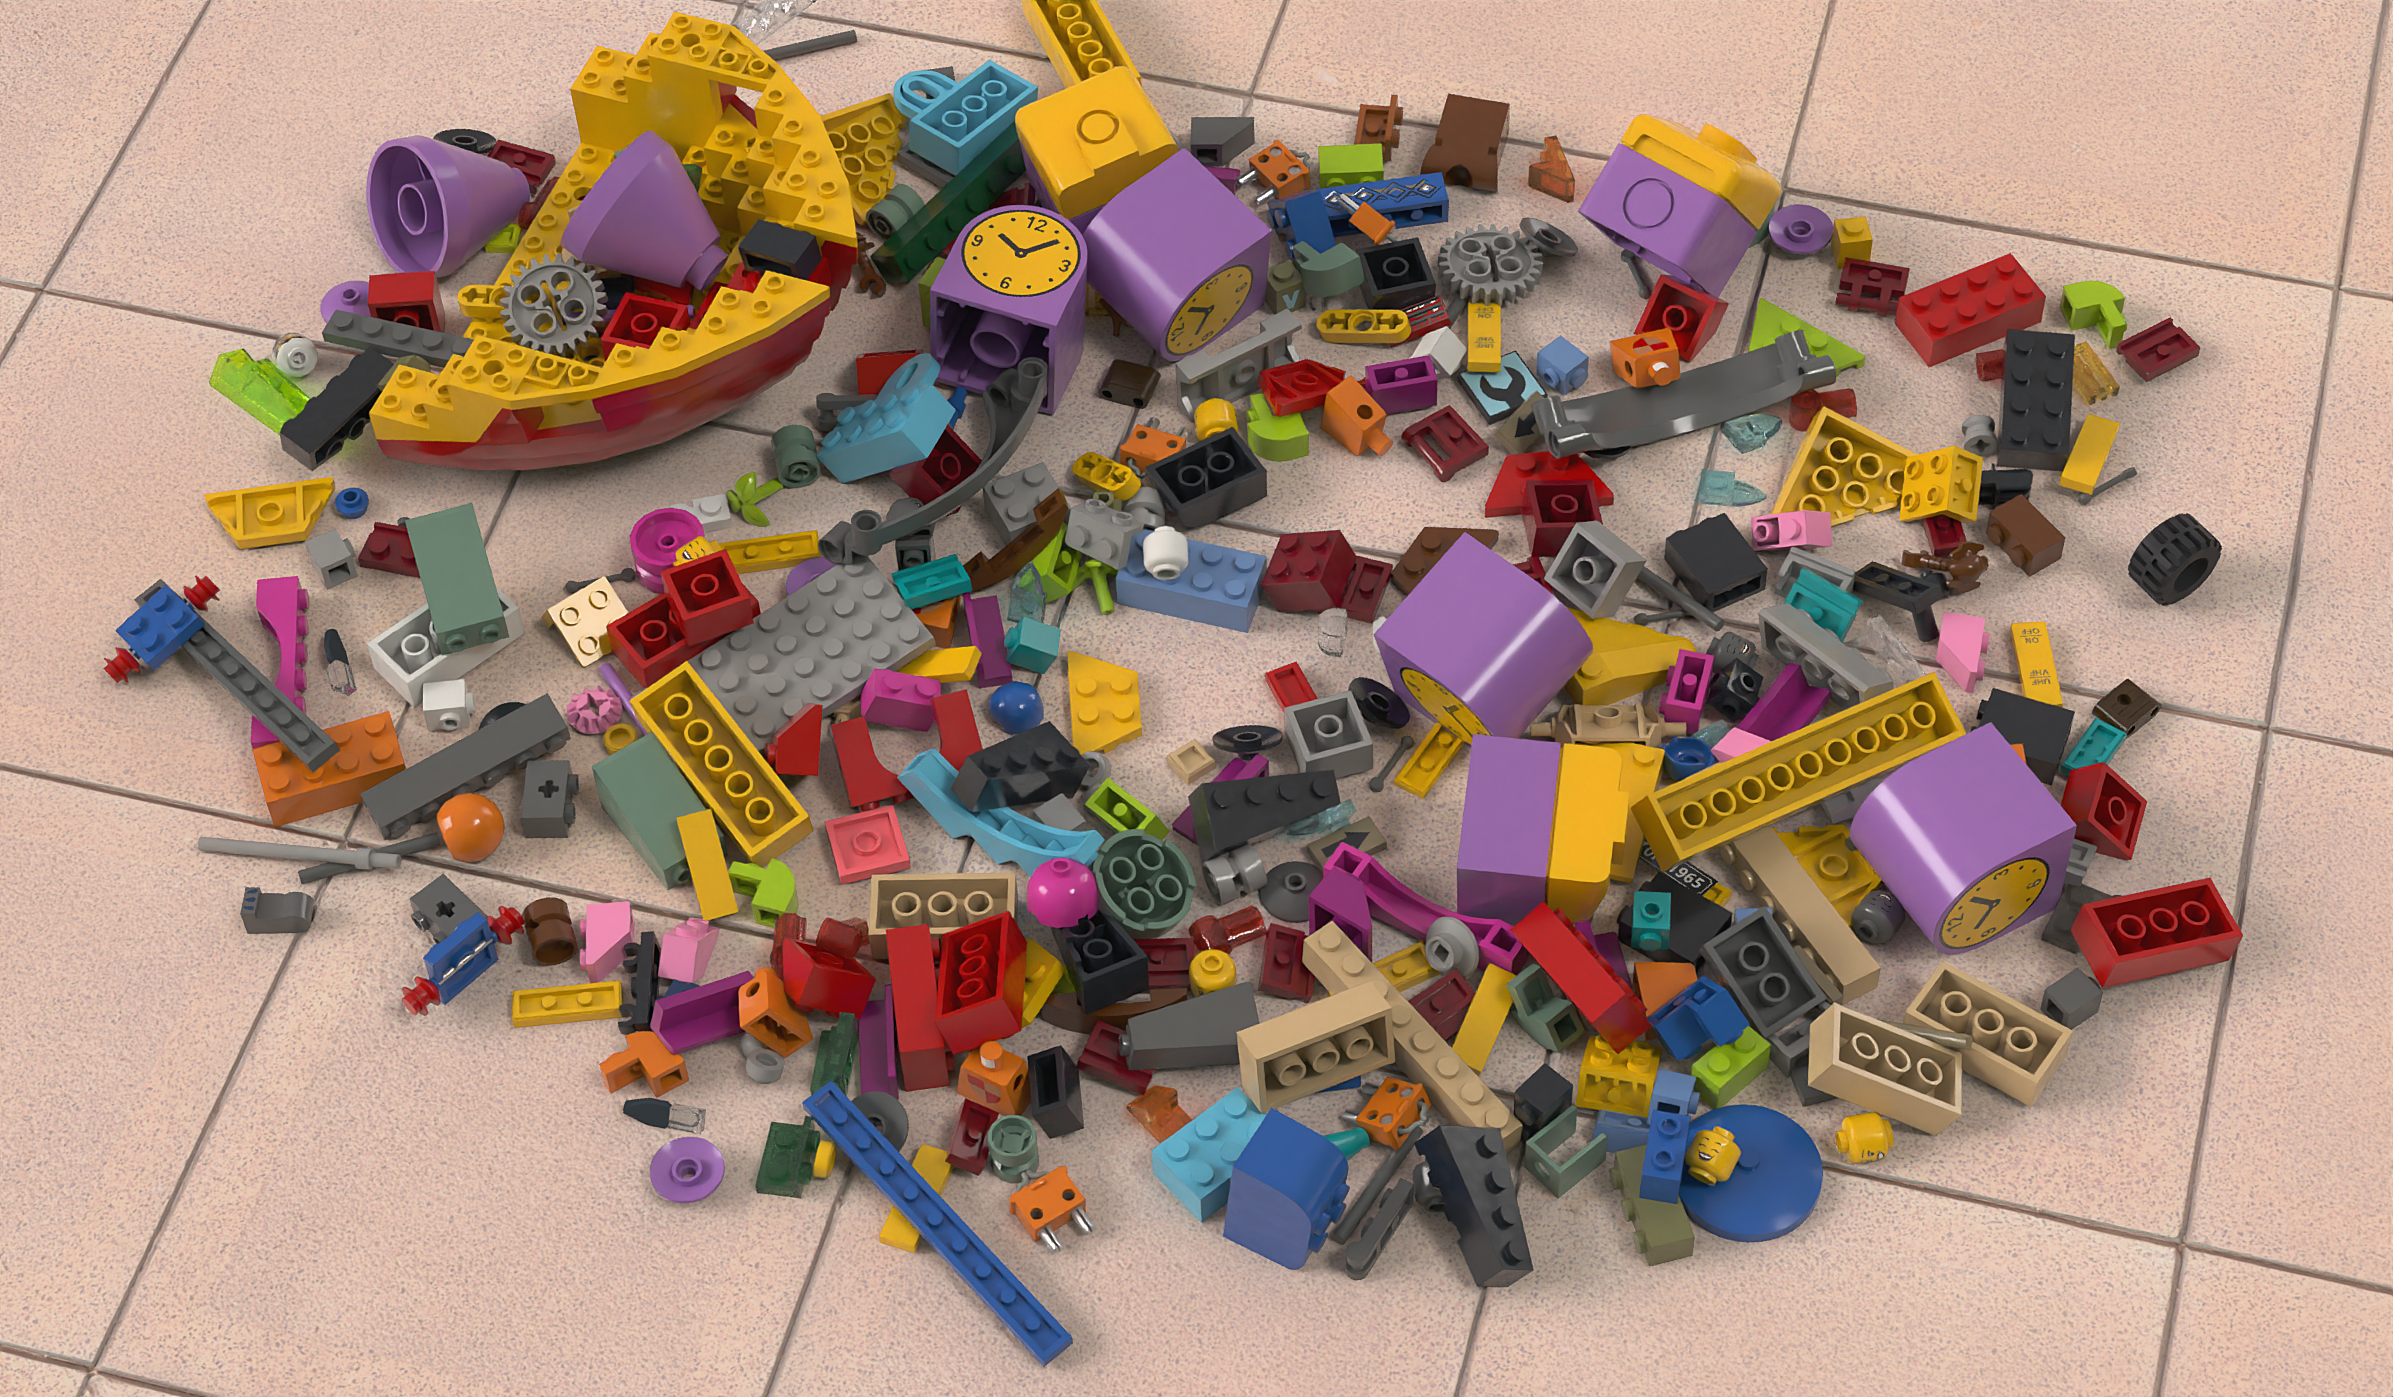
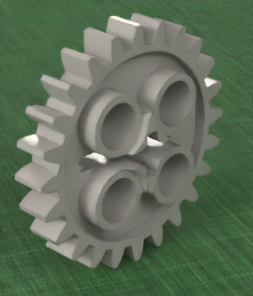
M1479 224L1478 231H1473L1470 227H1466L1465 234L1456 231L1454 239L1446 238V245H1441L1440 254H1438V276L1443 277V285H1450L1451 293L1460 291V299L1471 296L1473 304L1479 299H1483L1485 306H1488L1491 300H1495L1499 306H1502L1503 299L1514 303L1515 295L1524 299L1526 298V291L1534 292L1535 284L1539 285L1540 276H1542V254L1537 253L1536 245H1529L1530 240L1527 237L1519 239L1520 231L1509 234L1507 226L1501 231H1497L1495 224H1492L1489 230H1485ZM1487 249H1488V252H1489V257L1486 256V250H1487ZM1491 273H1494L1493 281L1491 278Z
M559 253L556 256L555 262H551L548 255L544 254L542 264H538L534 258L531 259L532 268L529 270L520 265L521 277L510 275L514 286H504L503 289L509 297L500 299L502 306L507 308L500 312L502 319L508 320L503 325L507 332H512L510 336L513 342L516 343L521 340L520 346L530 348L532 346L533 350H544L545 353L552 355L554 351H558L559 355L565 358V350L569 348L575 355L578 354L576 345L579 343L588 348L589 343L586 338L588 336L599 337L594 327H605V322L599 315H606L609 312L607 307L603 305V303L608 301L606 293L601 292L605 287L602 281H596L598 278L596 271L587 272L588 266L586 263H580L576 267L577 262L574 256H571L564 263ZM543 282L548 284L567 325V330L565 331L561 330L541 287ZM560 282H570V285L566 289H556V286ZM534 294L540 295V298L535 303H525L529 296ZM574 309L583 310L579 317H569L570 312ZM543 323H553V326L548 331H538Z

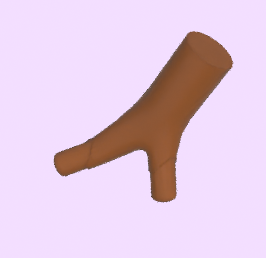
M1103 298L1100 299L1099 303L1112 318L1114 326L1113 336H1120L1121 324L1133 328Z

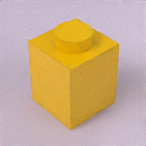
M1866 216L1834 220L1831 249L1837 270L1843 269L1846 257L1870 261L1873 238Z

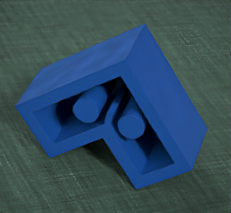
M1320 190L1302 191L1267 203L1269 208L1266 211L1268 223L1272 229H1275L1276 233H1285L1287 241L1284 242V246L1290 260H1295L1292 246L1302 241L1306 242L1320 254L1336 246Z
M1704 975L1646 1018L1652 1025L1650 1028L1667 1053L1678 1061L1692 1058L1702 1049L1701 1045L1707 1040H1711L1720 1047L1723 1044H1731L1738 1040L1743 1034L1742 1030L1750 1025L1728 991Z

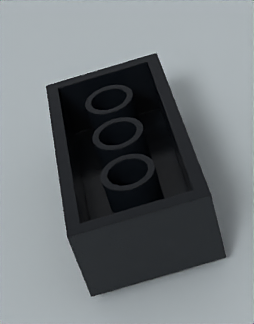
M2007 329L2002 359L1997 466L2064 471L2070 447L2075 334Z

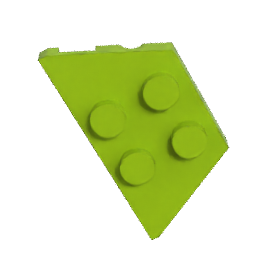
M1763 298L1759 300L1748 352L1774 344L1775 339L1781 335L1803 330L1810 353L1816 354L1817 357L1828 355L1835 365L1836 377L1839 376V371L1851 366L1859 369L1864 366L1865 355Z

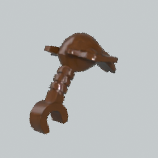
M856 232L858 242L857 264L863 275L860 281V289L867 292L870 284L877 282L874 293L882 297L886 292V283L875 273L866 254V251L875 247L873 242L867 243L866 236Z
M1969 541L1960 542L1958 548L1950 553V559L1931 556L1925 550H1920V553H1911L1908 550H1903L1901 564L1911 568L1949 571L1953 579L1947 581V586L1954 588L1955 593H1965L1980 587L1981 583L1976 580L1988 569L1989 561L1986 556L1977 555L1979 551L1984 549V545Z

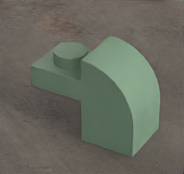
M1304 241L1292 246L1295 255L1293 264L1301 274L1305 292L1318 297L1336 296L1365 282L1360 256L1343 243L1321 254Z
M1532 963L1506 984L1515 1004V1007L1510 1010L1519 1026L1542 1047L1559 1053L1585 1032L1573 1003L1554 996L1541 966Z

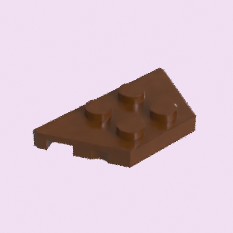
M1424 527L1391 572V581L1400 592L1408 596L1464 532L1492 550L1499 540V531L1494 529Z

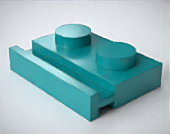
M957 554L891 573L893 584L897 588L898 594L904 600L906 607L909 606L910 609L922 608L930 603L946 598H955L963 593L972 591L970 578L961 562L958 561Z
M1804 568L1801 569L1800 576L1797 582H1794L1784 604L1789 603L1797 610H1805L1813 618L1814 623L1822 629L1828 628L1838 636L1840 642L1843 643L1857 616L1856 613L1864 601Z

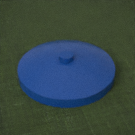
M1741 1104L1716 1108L1701 1115L1690 1124L1686 1153L1698 1131H1713L1715 1126L1731 1132L1735 1136L1733 1142L1736 1143L1741 1151L1740 1158L1730 1178L1725 1182H1716L1715 1186L1703 1183L1688 1173L1689 1167L1684 1161L1679 1197L1687 1216L1701 1228L1727 1240L1747 1243L1763 1242L1792 1232L1813 1212L1820 1196L1823 1181L1822 1161L1812 1138L1791 1118L1766 1107Z

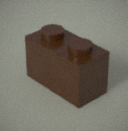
M2022 494L1989 513L1986 529L1988 538L1994 545H1998L2009 556L2011 562L2016 567H2020L2029 577L2061 559L2066 537Z

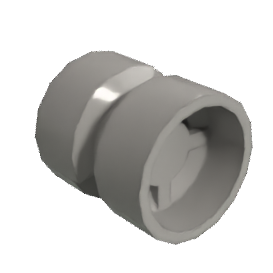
M1140 487L1133 497L1122 501V512L1131 514L1133 519L1143 523V529L1154 531L1158 527L1165 526L1166 501L1158 490Z
M1250 844L1231 850L1228 858L1220 855L1202 863V872L1206 885L1213 899L1220 906L1238 899L1241 891L1249 894L1267 885L1263 864L1256 850Z

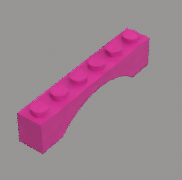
M298 576L257 580L256 608L263 628L275 638L281 647L282 658L275 686L306 714L305 698L301 697L302 690H307V676L305 670L302 669V663L308 662L307 645L303 642V636H308L309 634L308 619L304 615V609H309L310 606L308 590L302 589ZM252 715L251 745L253 749L280 742Z
M1344 842L1340 843L1323 867V879L1333 867L1338 868L1344 873L1348 872L1355 875L1364 884L1370 915L1426 942L1427 932L1431 924L1436 919L1449 916L1462 921L1471 930L1477 941L1479 961L1476 968L1484 972L1489 963L1517 976L1529 959V952L1510 931L1514 926L1500 919L1469 917L1436 905L1399 882L1372 856Z

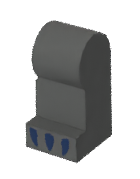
M246 887L240 915L247 934L303 933L310 928L314 899L303 892H289L287 894L262 893L260 887Z

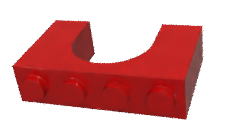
M967 689L934 697L930 700L940 737L939 753L957 771H960L967 756L983 750ZM865 716L832 724L828 727L850 809L858 807L861 813L880 808L879 801L893 798L894 804L914 799L912 793L897 778L899 775L887 770L877 759Z

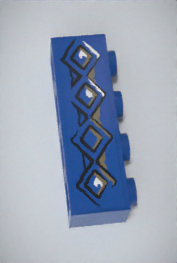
M1442 172L1316 189L1321 192L1334 237L1364 233L1349 221L1353 215L1337 203L1339 198L1355 212L1357 211L1340 197L1342 194H1345L1358 206L1365 202L1388 221L1393 220L1395 222V229L1448 222L1449 198Z

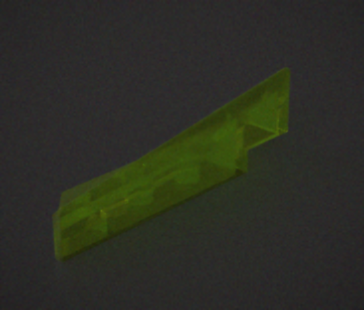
M244 348L219 354L209 380L211 387L278 435H280L279 432L283 424L290 418L294 419L304 409L305 404L310 399L268 358L254 361Z

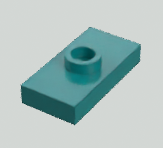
M2095 718L2062 763L2060 772L2069 776L2072 769L2105 762L2108 765L2125 742L2127 733Z

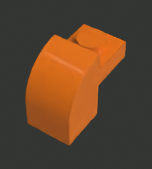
M650 1031L635 1032L625 1036L628 1049L610 1055L599 1064L603 1082L610 1094L644 1077L658 1098L689 1081L686 1064L680 1054H671L658 1036Z

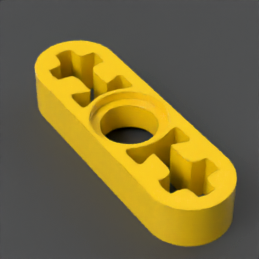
M468 285L458 292L457 299L461 313L467 317L502 319L500 312L507 308L499 306L497 303L501 298L509 296L505 293L504 286ZM542 288L553 311L551 295L548 290ZM534 294L529 296L525 303H535L540 298V295Z
M1331 309L1320 314L1316 322L1321 338L1329 343H1399L1406 340L1411 333L1408 317L1401 310ZM1369 321L1372 323L1371 327L1365 331L1355 330L1356 326L1361 322Z
M1087 452L1081 455L1072 466V472L1083 485L1098 492H1112L1114 499L1128 500L1138 492L1141 486V481L1129 467L1095 452Z

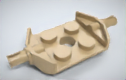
M1562 704L1557 715L1551 717V722L1531 723L1530 737L1551 736V738H1555L1557 743H1561L1563 748L1564 743L1575 744V741H1582L1587 744H1597L1601 741H1618L1619 743L1645 741V746L1655 748L1661 742V738L1686 737V722H1665L1664 718H1660L1651 704H1635L1634 706Z

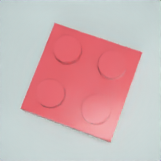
M893 805L824 821L841 885L868 879L872 875L889 874L911 868L910 859Z

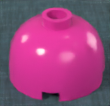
M1055 858L1046 861L1035 869L1028 880L1027 910L1030 915L1031 913L1037 915L1038 922L1043 925L1056 928L1073 927L1078 925V919L1088 915L1089 920L1098 909V892L1095 877L1085 864L1082 865L1073 859Z

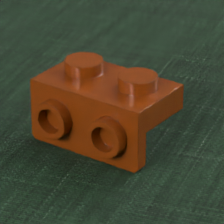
M1391 94L1390 106L1360 104L1354 145L1382 143V157L1384 161H1391L1393 148H1399L1400 130L1396 129V125L1402 126L1403 107H1398V95Z

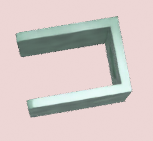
M1573 1105L1526 1142L1524 1168L1558 1199L1606 1159L1608 1137L1604 1133L1600 1134L1561 1167L1548 1156L1576 1132L1577 1109ZM1539 1163H1541V1164L1546 1168V1170L1548 1171L1549 1175H1547V1174L1542 1170V1168L1540 1167Z

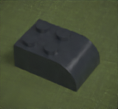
M1233 427L1145 467L1148 479L1161 493L1182 524L1187 527L1207 525L1267 497V470Z

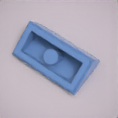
M1601 1109L1595 1122L1593 1140L1604 1133L1608 1137L1606 1152L1611 1153L1646 1145L1650 1130V1124H1647L1648 1118Z

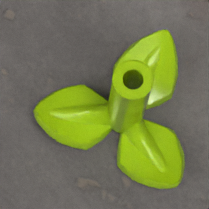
M756 472L747 473L736 482V493L733 490L726 491L729 505L735 513L742 508L743 517L749 523L758 527H767L770 525V521L759 508L755 507V503L780 491L783 488V484L779 481V478H774L756 488Z
M1097 559L1085 562V566L1077 569L1071 591L1089 578L1093 579L1102 615L1114 613L1115 609L1106 575L1117 577L1119 570Z

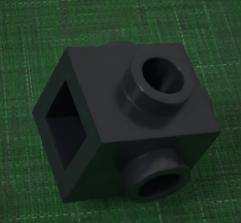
M1736 658L1712 677L1708 685L1711 690L1706 703L1734 722L1745 713L1748 714L1759 701L1760 697H1758L1764 677Z

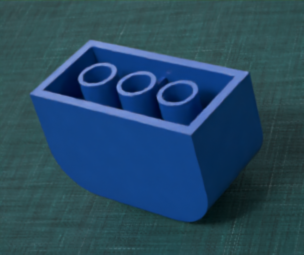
M1271 1108L1233 1165L1223 1237L1288 1269L1296 1270L1302 1268L1311 1253H1318L1323 1247L1328 1233L1325 1231L1330 1223L1337 1224L1345 1211L1347 1204L1343 1201L1349 1192L1350 1186L1346 1185L1349 1166L1344 1154L1321 1134Z

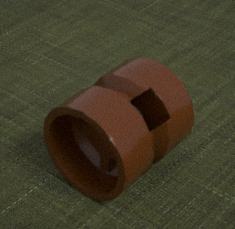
M546 897L530 903L523 910L524 926L532 958L536 963L545 966L557 965L570 960L576 954L578 946L565 901L555 897Z

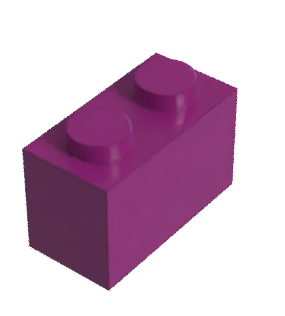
M1430 355L1365 366V391L1386 414L1437 406L1438 379Z

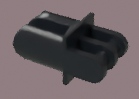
M1992 463L1991 470L1982 471L1978 505H1992L1994 510L1997 504H2004L2020 494L2029 501L2033 473L2028 469L1996 470L1995 464Z

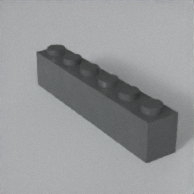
M546 693L360 795L384 840L391 836L396 838L408 832L411 825L420 820L427 821L435 818L443 804L455 795L473 793L485 785L487 787L496 785L503 780L505 774L514 769H525L527 761H535L536 757L546 752L554 753L566 745V741L571 739L569 729L550 696Z

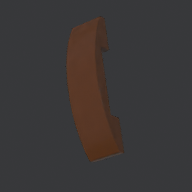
M1059 488L1033 508L1037 521L991 559H988L980 551L963 565L970 578L972 591L991 586L1010 577L1028 565L1047 547L1060 529L1069 509L1064 494Z
M1187 988L1151 989V1002L1114 1003L1087 1015L1084 1014L1082 1006L1078 1005L1076 993L1050 994L1041 1008L1042 1020L1068 1031L1091 1035L1098 1020L1125 1031L1129 1018L1188 1000Z

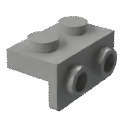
M1088 499L1086 502L1071 507L1065 545L1119 570L1127 566L1132 535L1142 532L1144 524L1133 519V516L1129 513L1118 512L1107 507L1101 500Z

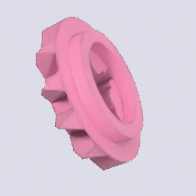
M600 685L595 690H588L584 687L583 693L579 695L573 694L572 702L567 705L569 723L574 729L585 734L606 732L608 728L616 725L622 716L620 697H617L612 689L606 691ZM591 703L599 707V716H596L589 709Z

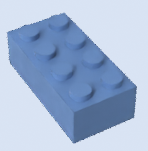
M1143 529L1142 532L1133 535L1127 566L1119 569L1116 577L1117 604L1244 633L1249 632L1264 591L1261 583L1267 571L1266 556L1187 539L1189 561L1187 568L1175 579L1160 580L1148 572L1144 566L1143 541L1146 536L1154 531Z

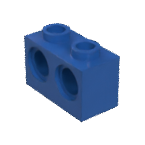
M1653 1110L1641 1175L1639 1198L1677 1204L1691 1116Z

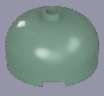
M1131 829L1115 834L1097 851L1099 854L1097 858L1088 865L1096 881L1098 909L1114 917L1133 940L1154 939L1173 929L1190 911L1193 889L1196 887L1192 867L1183 852L1169 839L1163 841L1155 836L1145 834V830Z

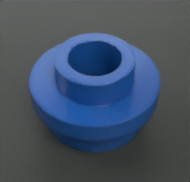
M347 488L341 491L335 499L337 511L348 519L360 518L366 513L369 505L367 493L360 488Z

